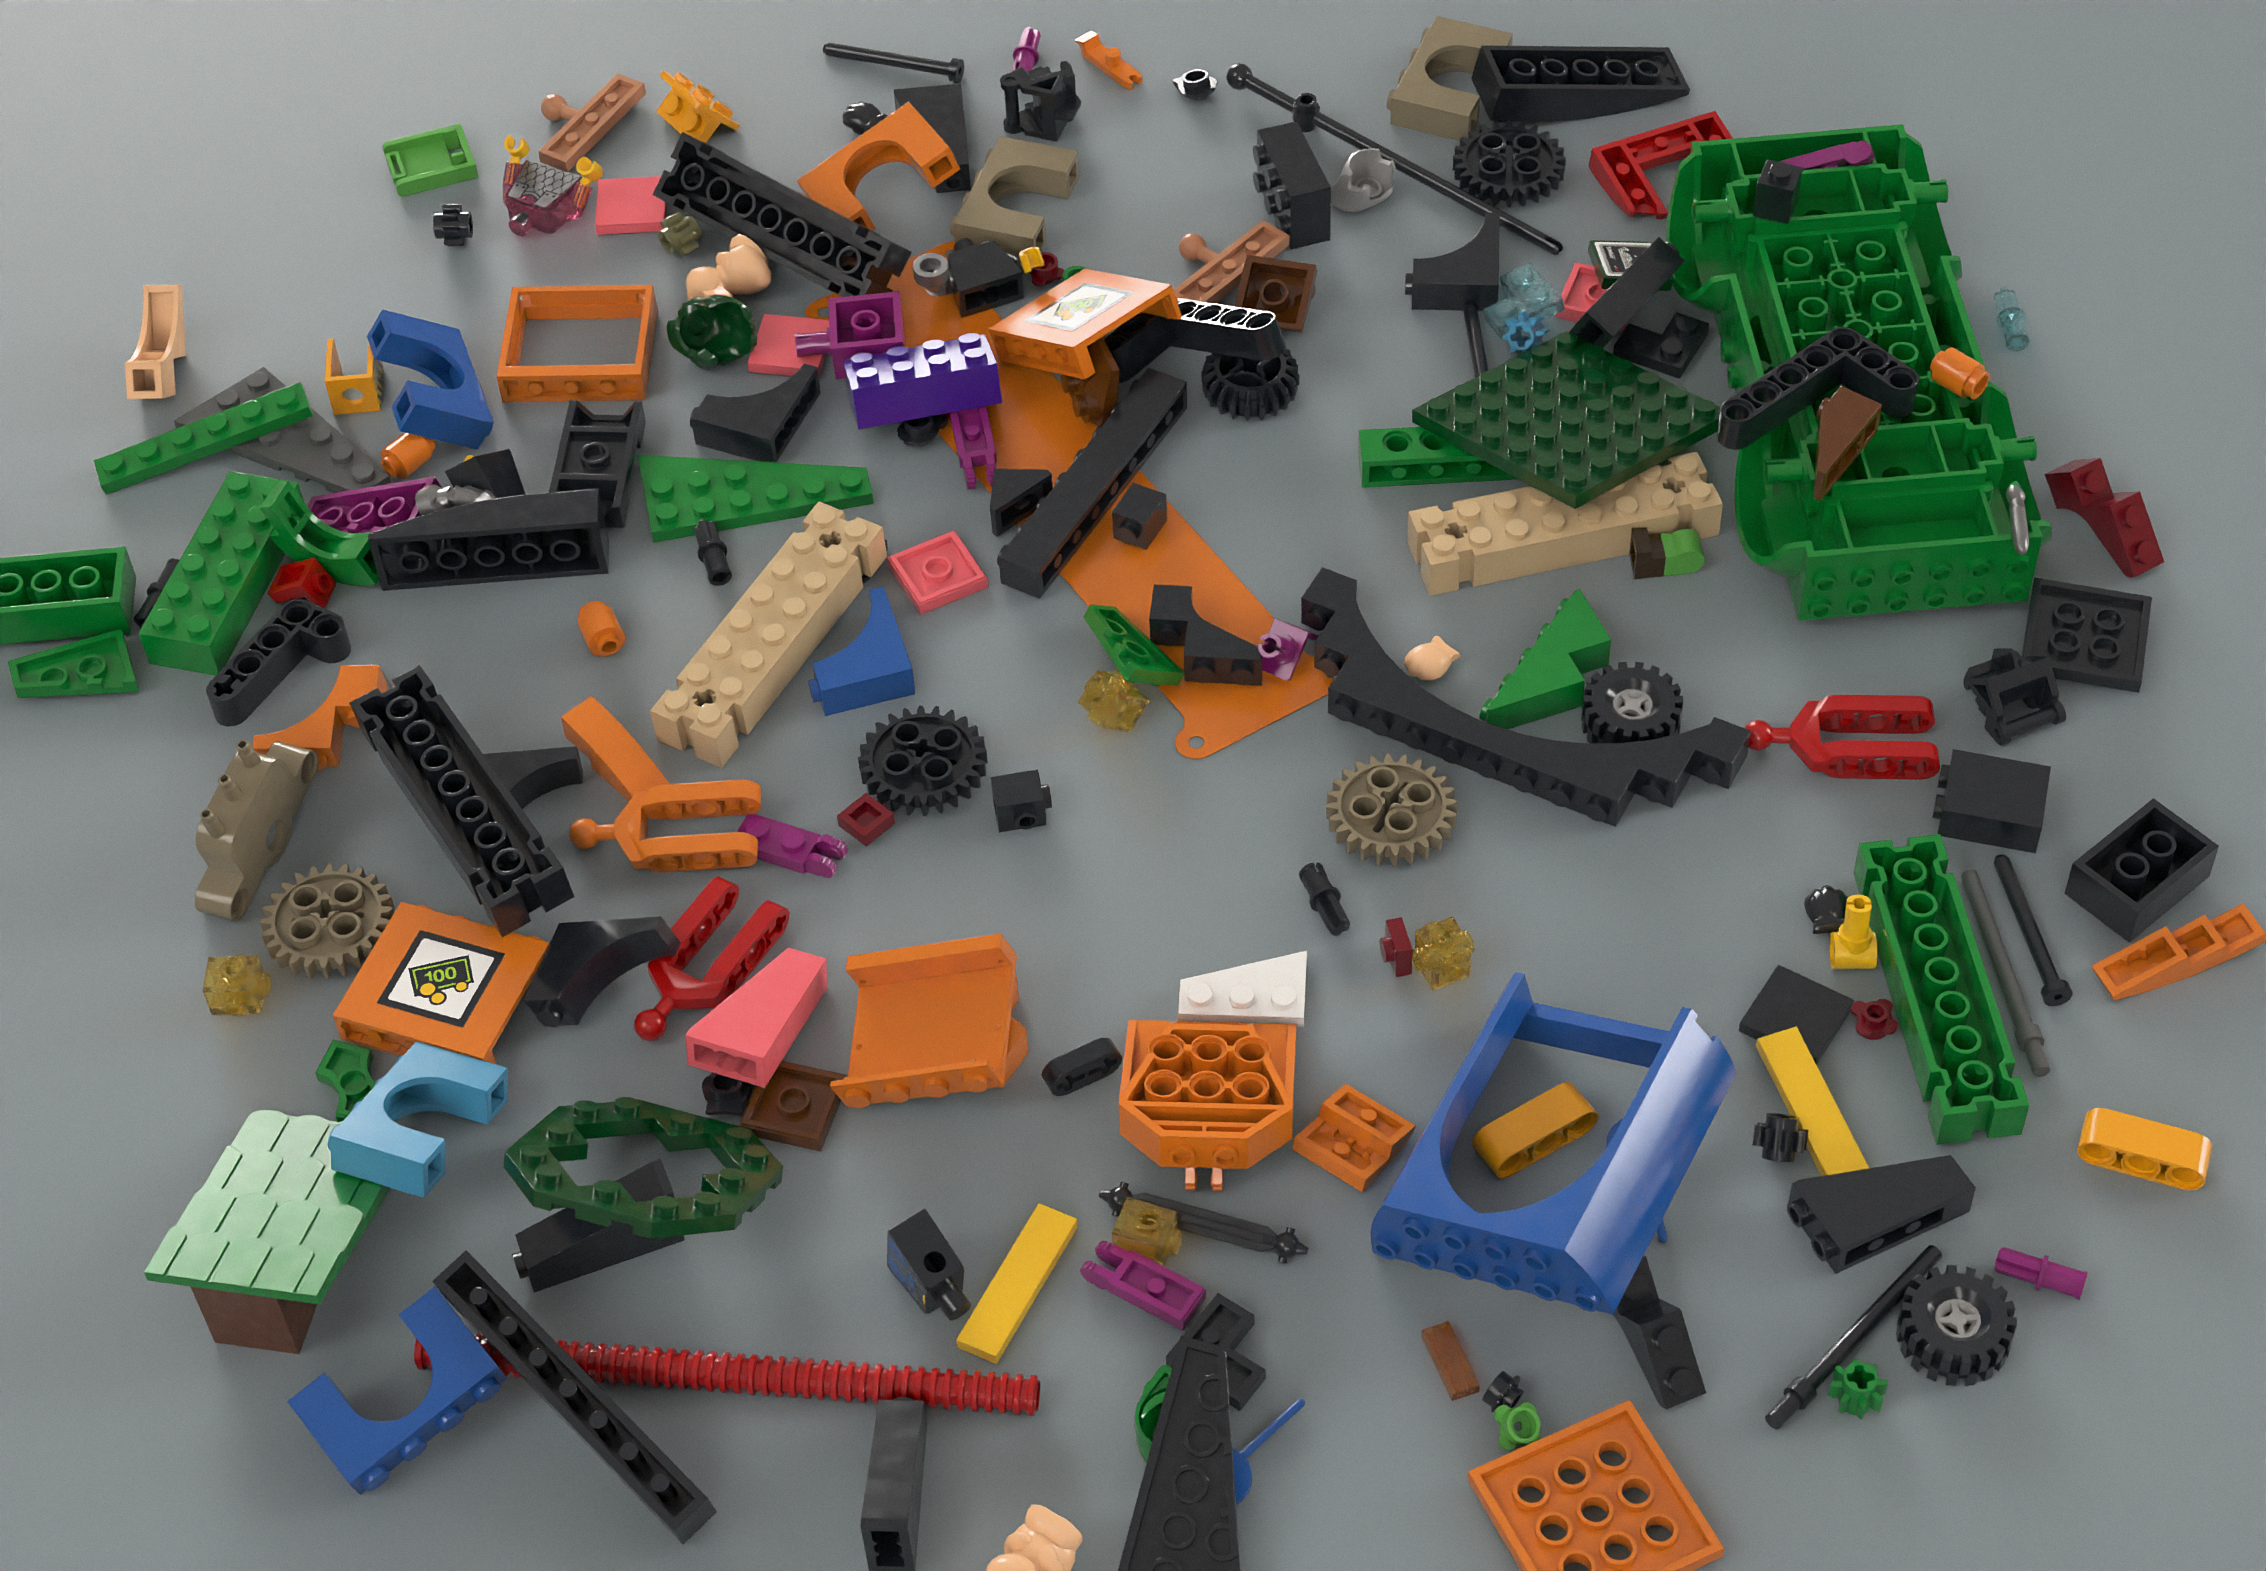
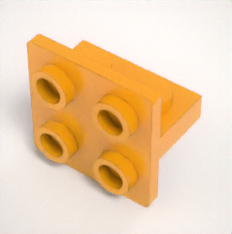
M663 70L659 75L672 89L656 112L680 134L684 132L707 143L720 123L735 131L740 126L731 118L734 112L720 101L714 102L712 99L715 95L701 84L693 87L694 83L679 72L673 76Z

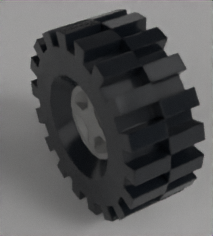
M1619 662L1617 670H1614L1611 665L1603 668L1602 676L1596 672L1591 677V684L1587 683L1583 696L1581 721L1583 734L1587 733V741L1589 743H1626L1653 740L1679 734L1683 696H1680L1681 689L1678 683L1672 685L1673 677L1668 673L1661 677L1659 675L1660 668L1652 665L1650 670L1643 669L1644 663L1635 662V668L1628 667L1627 662Z
M1947 1265L1945 1274H1941L1938 1267L1928 1270L1926 1279L1921 1274L1916 1277L1912 1288L1908 1286L1904 1294L1896 1332L1897 1342H1902L1900 1351L1904 1358L1913 1355L1911 1366L1917 1372L1923 1367L1928 1369L1927 1378L1936 1382L1938 1375L1947 1377L1946 1385L1956 1386L1958 1378H1964L1965 1386L1975 1385L1978 1375H1980L1983 1381H1986L1992 1377L1994 1368L1999 1372L2004 1366L2006 1357L2009 1355L2017 1327V1317H2013L2015 1313L2013 1301L2005 1302L2008 1292L2002 1285L1997 1289L1992 1288L1994 1278L1985 1274L1982 1280L1976 1278V1269L1967 1267L1965 1274L1957 1273V1265ZM1949 1326L1955 1329L1956 1333L1951 1332L1948 1329Z

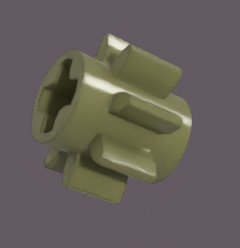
M678 211L660 222L664 229L658 232V238L662 247L669 254L678 252V255L682 258L700 247L696 240L702 236L701 229L692 216L686 215L682 218Z

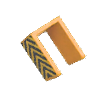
M334 339L327 340L324 381L334 415L381 411L384 369L382 361L374 359L370 344H368L367 374L342 376V367ZM354 388L360 390L364 396L358 400H349L342 393L346 389Z

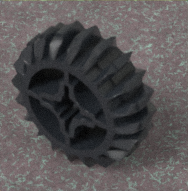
M1286 349L1280 356L1267 361L1212 353L1206 356L1203 371H1201L1202 390L1205 398H1208L1210 402V407H1217L1220 415L1230 412L1233 420L1238 416H1244L1247 422L1250 417L1255 416L1263 420L1265 414L1276 417L1279 409L1287 410L1290 401L1295 400L1299 386L1298 364L1291 355L1290 349Z

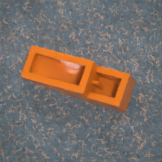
M590 696L561 716L565 737L590 759L592 769L628 801L631 800L636 792L649 791L654 786L669 784L637 741L593 696Z

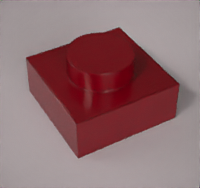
M867 793L863 794L837 815L838 826L865 846H868L895 824L894 813Z
M1399 917L1386 920L1385 937L1379 940L1383 961L1385 963L1391 962L1395 977L1411 975L1413 948L1403 919Z

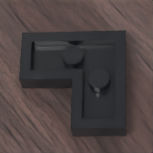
M1678 312L1675 313L1662 334L1628 323L1614 345L1613 354L1640 366L1680 379L1709 334L1710 323Z
M1217 1293L1183 1336L1226 1347L1230 1406L1240 1411L1266 1379V1369L1234 1350L1254 1326V1314ZM1179 1341L1166 1355V1365L1170 1367L1173 1366Z

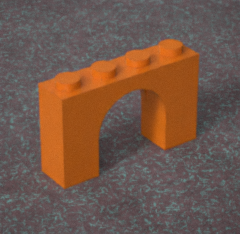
M907 102L799 178L797 183L805 196L874 231L876 228L868 213L855 197L859 182L869 171L885 163H906L911 165L933 189L959 171L960 167L950 147L912 104Z

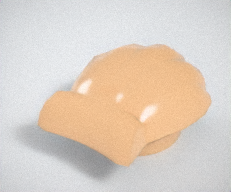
M1435 636L1431 643L1421 644L1410 650L1405 656L1404 666L1408 668L1410 676L1418 677L1420 680H1435L1448 670L1453 661L1461 658V655L1458 651L1448 646L1441 637Z

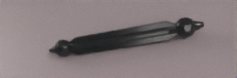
M1120 1182V1186L1112 1190H1104L1099 1193V1197L1106 1201L1113 1210L1112 1216L1120 1217L1122 1212L1130 1210L1137 1218L1259 1252L1274 1250L1279 1256L1278 1262L1287 1263V1259L1295 1255L1308 1253L1309 1248L1299 1242L1298 1238L1294 1235L1295 1229L1287 1227L1286 1232L1277 1235L1270 1227L1148 1193L1132 1195L1128 1189L1129 1184L1125 1182Z

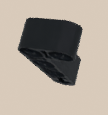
M295 599L284 604L209 682L206 693L216 721L220 725L227 727L236 726L244 722L306 655L329 664L345 660L351 653V644L342 617L303 599Z

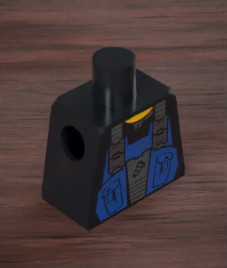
M925 1208L888 1230L887 1266L924 1313H931L940 1307L950 1321L964 1315L971 1307V1303L962 1292L964 1267Z

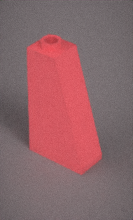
M787 948L688 1030L685 1035L687 1064L765 1088L828 988L826 958Z

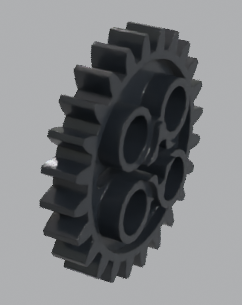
M1507 120L1505 127H1500L1494 121L1492 129L1480 125V133L1470 130L1468 138H1460V146H1455V154L1453 156L1454 179L1460 180L1461 189L1469 188L1468 192L1470 194H1480V199L1486 201L1488 198L1493 199V206H1497L1500 201H1505L1509 208H1511L1513 201H1518L1521 206H1525L1526 199H1531L1533 202L1538 203L1539 194L1550 197L1551 189L1558 190L1559 181L1564 180L1566 164L1564 148L1558 147L1557 138L1549 140V131L1538 134L1537 125L1530 129H1525V122H1521L1518 127H1513L1512 122ZM1507 145L1512 146V182L1506 181Z
M919 706L917 714L911 715L907 708H904L903 717L900 719L890 713L888 714L889 724L885 725L876 722V733L867 732L865 734L867 744H860L861 756L858 757L862 784H867V791L870 796L877 794L879 803L884 804L890 800L891 811L893 812L903 805L906 806V813L909 816L915 808H921L923 816H927L929 807L935 806L939 813H943V804L947 802L956 808L959 806L958 796L970 799V787L980 788V777L986 776L985 764L988 763L984 737L978 735V727L976 725L968 727V718L966 716L955 721V713L952 709L942 716L940 715L939 706H935L931 714L925 713L923 706Z

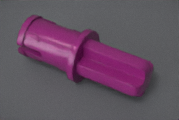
M1031 27L1024 29L1019 46L1013 51L1014 64L1012 71L1021 67L1024 70H1033L1034 65L1038 63L1039 54L1037 49L1041 37L1038 30H1033Z
M2006 1247L1999 1250L1994 1265V1270L1997 1273L2035 1284V1290H2039L2041 1286L2073 1296L2079 1300L2088 1274L2087 1271L2076 1270L2048 1261L2049 1256L2044 1255V1258L2041 1259Z

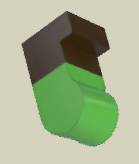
M1647 527L1632 528L1629 557L1634 579L1690 574L1698 571L1704 565L1705 558L1700 536L1692 529H1681L1672 534H1648Z

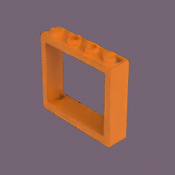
M653 285L512 287L496 375L502 402L646 400L658 313ZM641 318L635 364L519 366L527 320Z

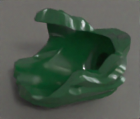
M726 295L694 297L688 300L678 310V317L668 321L666 326L668 340L672 347L698 367L707 371L715 369L718 365L724 366L751 353L757 345L756 327L749 307L745 306L738 299Z

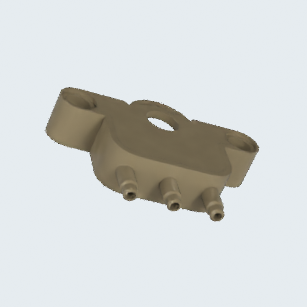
M240 740L236 744L238 752L231 760L225 774L219 777V785L207 808L200 813L201 820L196 832V847L208 868L195 894L196 910L234 922L239 921L244 916L265 875V868L272 867L285 852L292 829V815L296 814L317 771L318 755L313 750L277 741L271 745L265 755L256 752L247 740ZM276 822L274 839L270 846L267 847L269 829Z

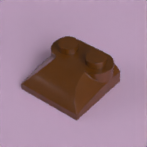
M1246 255L1235 307L1272 312L1276 316L1280 330L1302 333L1310 301L1316 292L1317 266L1314 264Z
M1103 337L1087 346L1096 372L1085 380L1061 374L1063 391L1070 394L1075 415L1081 417L1085 423L1090 422L1097 426H1103L1117 403L1120 371Z

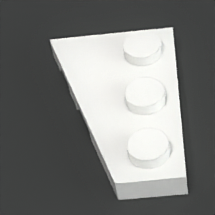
M1307 951L1181 979L1178 1021L1296 1024V1027L1304 1028Z

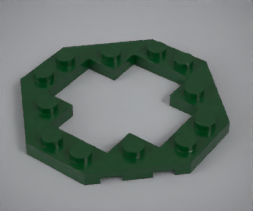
M620 1097L615 1102L603 1103L582 1100L574 1105L558 1106L505 1150L503 1165L504 1169L533 1207L547 1211L557 1208H571L575 1210V1218L606 1227L612 1224V1220L629 1224L633 1228V1234L649 1239L735 1230L742 1223V1215L746 1211L752 1213L765 1199L766 1191L769 1188L775 1189L782 1182L783 1165L750 1129L631 1097ZM653 1133L668 1152L709 1148L726 1169L720 1170L719 1173L703 1174L702 1192L695 1194L693 1197L673 1198L670 1196H658L652 1201L635 1202L620 1182L600 1180L595 1182L594 1185L577 1186L559 1162L587 1159L588 1142L585 1139Z

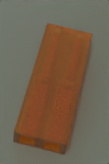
M1447 1321L1423 1329L1421 1337L1451 1400L1454 1401L1478 1393L1480 1385L1450 1322Z

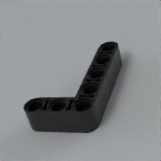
M1178 298V306L1182 318L1179 320L1140 312L1104 339L1120 370L1119 383L1133 378L1170 346L1259 361L1272 360L1283 354L1287 348L1276 316L1272 312Z
M1845 327L1836 328L1727 399L1720 408L1717 439L1725 448L1732 450L1743 449L1840 384H1843L1851 391L1881 403V411L1896 418L1906 417L1914 410L1919 376L1912 368L1857 331Z

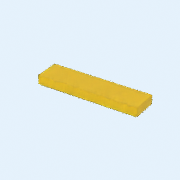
M1797 1026L1758 1038L1755 1046L1790 1115L1799 1117L1798 1129L1809 1130L1807 1149L1820 1175L1826 1176L1868 1169L1869 1167Z
M1038 1203L957 1337V1348L997 1365L1077 1230V1218Z

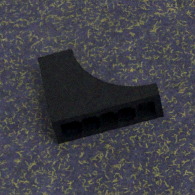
M1485 212L1484 223L1480 231L1463 247L1437 257L1413 259V273H1406L1405 295H1412V310L1463 311L1467 304L1472 303L1477 307L1478 311L1497 312L1500 213Z
M804 363L795 375L781 385L754 395L721 397L707 394L699 407L693 409L690 416V427L693 428L695 444L759 462H777L821 393L817 367Z
M577 746L483 754L522 809L533 800L552 790L583 783V769Z
M661 916L559 923L524 1002L544 1026L578 1025L594 999L609 984L627 971L643 963L662 957L675 956L681 942Z

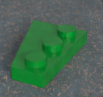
M1090 604L1083 618L1127 682L1147 683L1156 687L1160 685H1179L1185 672L1116 607Z
M122 628L8 661L13 686L18 698L140 692Z

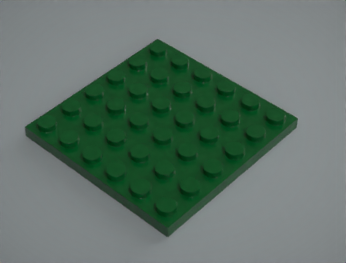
M1566 331L1412 409V423L1562 503L1577 509L1718 432L1721 407L1715 405L1712 401L1705 400L1687 391L1684 387L1672 384L1660 378L1657 374L1632 364L1629 360L1622 359L1606 351L1600 346L1593 345L1581 338L1578 339L1577 335Z

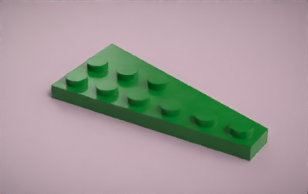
M638 455L653 543L695 536L694 528L699 525L698 521L701 519L714 521L717 530L723 531L807 516L818 501L839 510L874 504L867 468Z

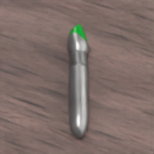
M2013 481L2007 488L2006 497L2010 503V520L2014 548L2018 554L2023 555L2026 554L2029 547L2026 509L2024 505L2025 493L2019 483Z

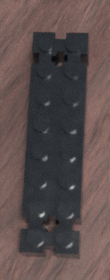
M682 132L671 155V158L677 161L671 172L663 171L652 195L683 210V212L731 238L738 234L748 237L759 246L766 257L825 289L837 293L840 297L893 292L887 285L892 275L900 277L912 253L910 250L880 236L874 231L725 154L715 147Z
M420 665L392 679L394 687L386 692L381 693L376 688L349 702L362 733L375 752L378 751L383 764L480 905L483 904L487 916L502 937L531 922L528 913L542 907L547 913L575 897L561 863L549 846L545 848L539 832L441 694H437L434 684Z

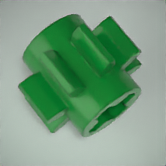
M1853 1358L1852 1364L1848 1365L1845 1369L1838 1365L1835 1367L1834 1382L1830 1383L1828 1396L1838 1398L1840 1405L1839 1413L1847 1412L1857 1415L1859 1419H1863L1864 1414L1870 1409L1877 1412L1881 1410L1882 1396L1886 1394L1888 1381L1878 1379L1876 1364L1870 1366L1867 1363L1859 1362L1857 1358Z

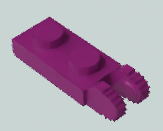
M1858 140L1857 143L1854 141L1779 162L1802 167L1803 170L1871 165V163H1874L1875 154L1867 141Z
M986 406L949 413L960 469L963 468L967 490L976 488V474L973 471L975 466L986 465L987 481L992 486L994 469H997V458Z
M757 814L747 815L737 832L748 833L758 839L757 859L802 874L808 872L817 876L832 878L837 871V866L830 858L843 859L849 849L841 839L833 838V836L827 834L821 836L820 834Z
M1103 1240L1096 1246L1095 1254L1101 1261L1116 1269L1115 1272L1088 1260L1080 1268L1083 1278L1091 1284L1093 1283L1102 1290L1108 1289V1292L1182 1331L1206 1299V1289L1133 1250L1128 1252L1115 1244H1111V1242Z

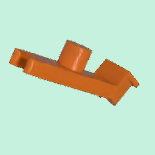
M1089 31L1075 40L1076 43H1079L1084 58L1123 87L1132 90L1133 81L1142 84V75L1121 59V51L1118 48L1112 47L1108 49L1101 44L1098 33Z

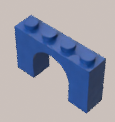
M382 309L367 335L374 359L416 370L429 377L440 387L409 380L406 381L391 407L399 431L478 450L484 438L491 433L494 422L460 330Z
M435 1286L399 1314L400 1318L428 1353L432 1365V1381L429 1391L422 1403L414 1411L400 1419L388 1422L368 1420L356 1412L337 1385L325 1373L287 1401L349 1485L360 1495L366 1490L371 1491L381 1486L389 1478V1472L402 1461H410L419 1456L427 1447L426 1442L440 1431L447 1432L457 1426L462 1421L464 1412L477 1402L483 1403L491 1399L500 1390V1384L507 1379Z

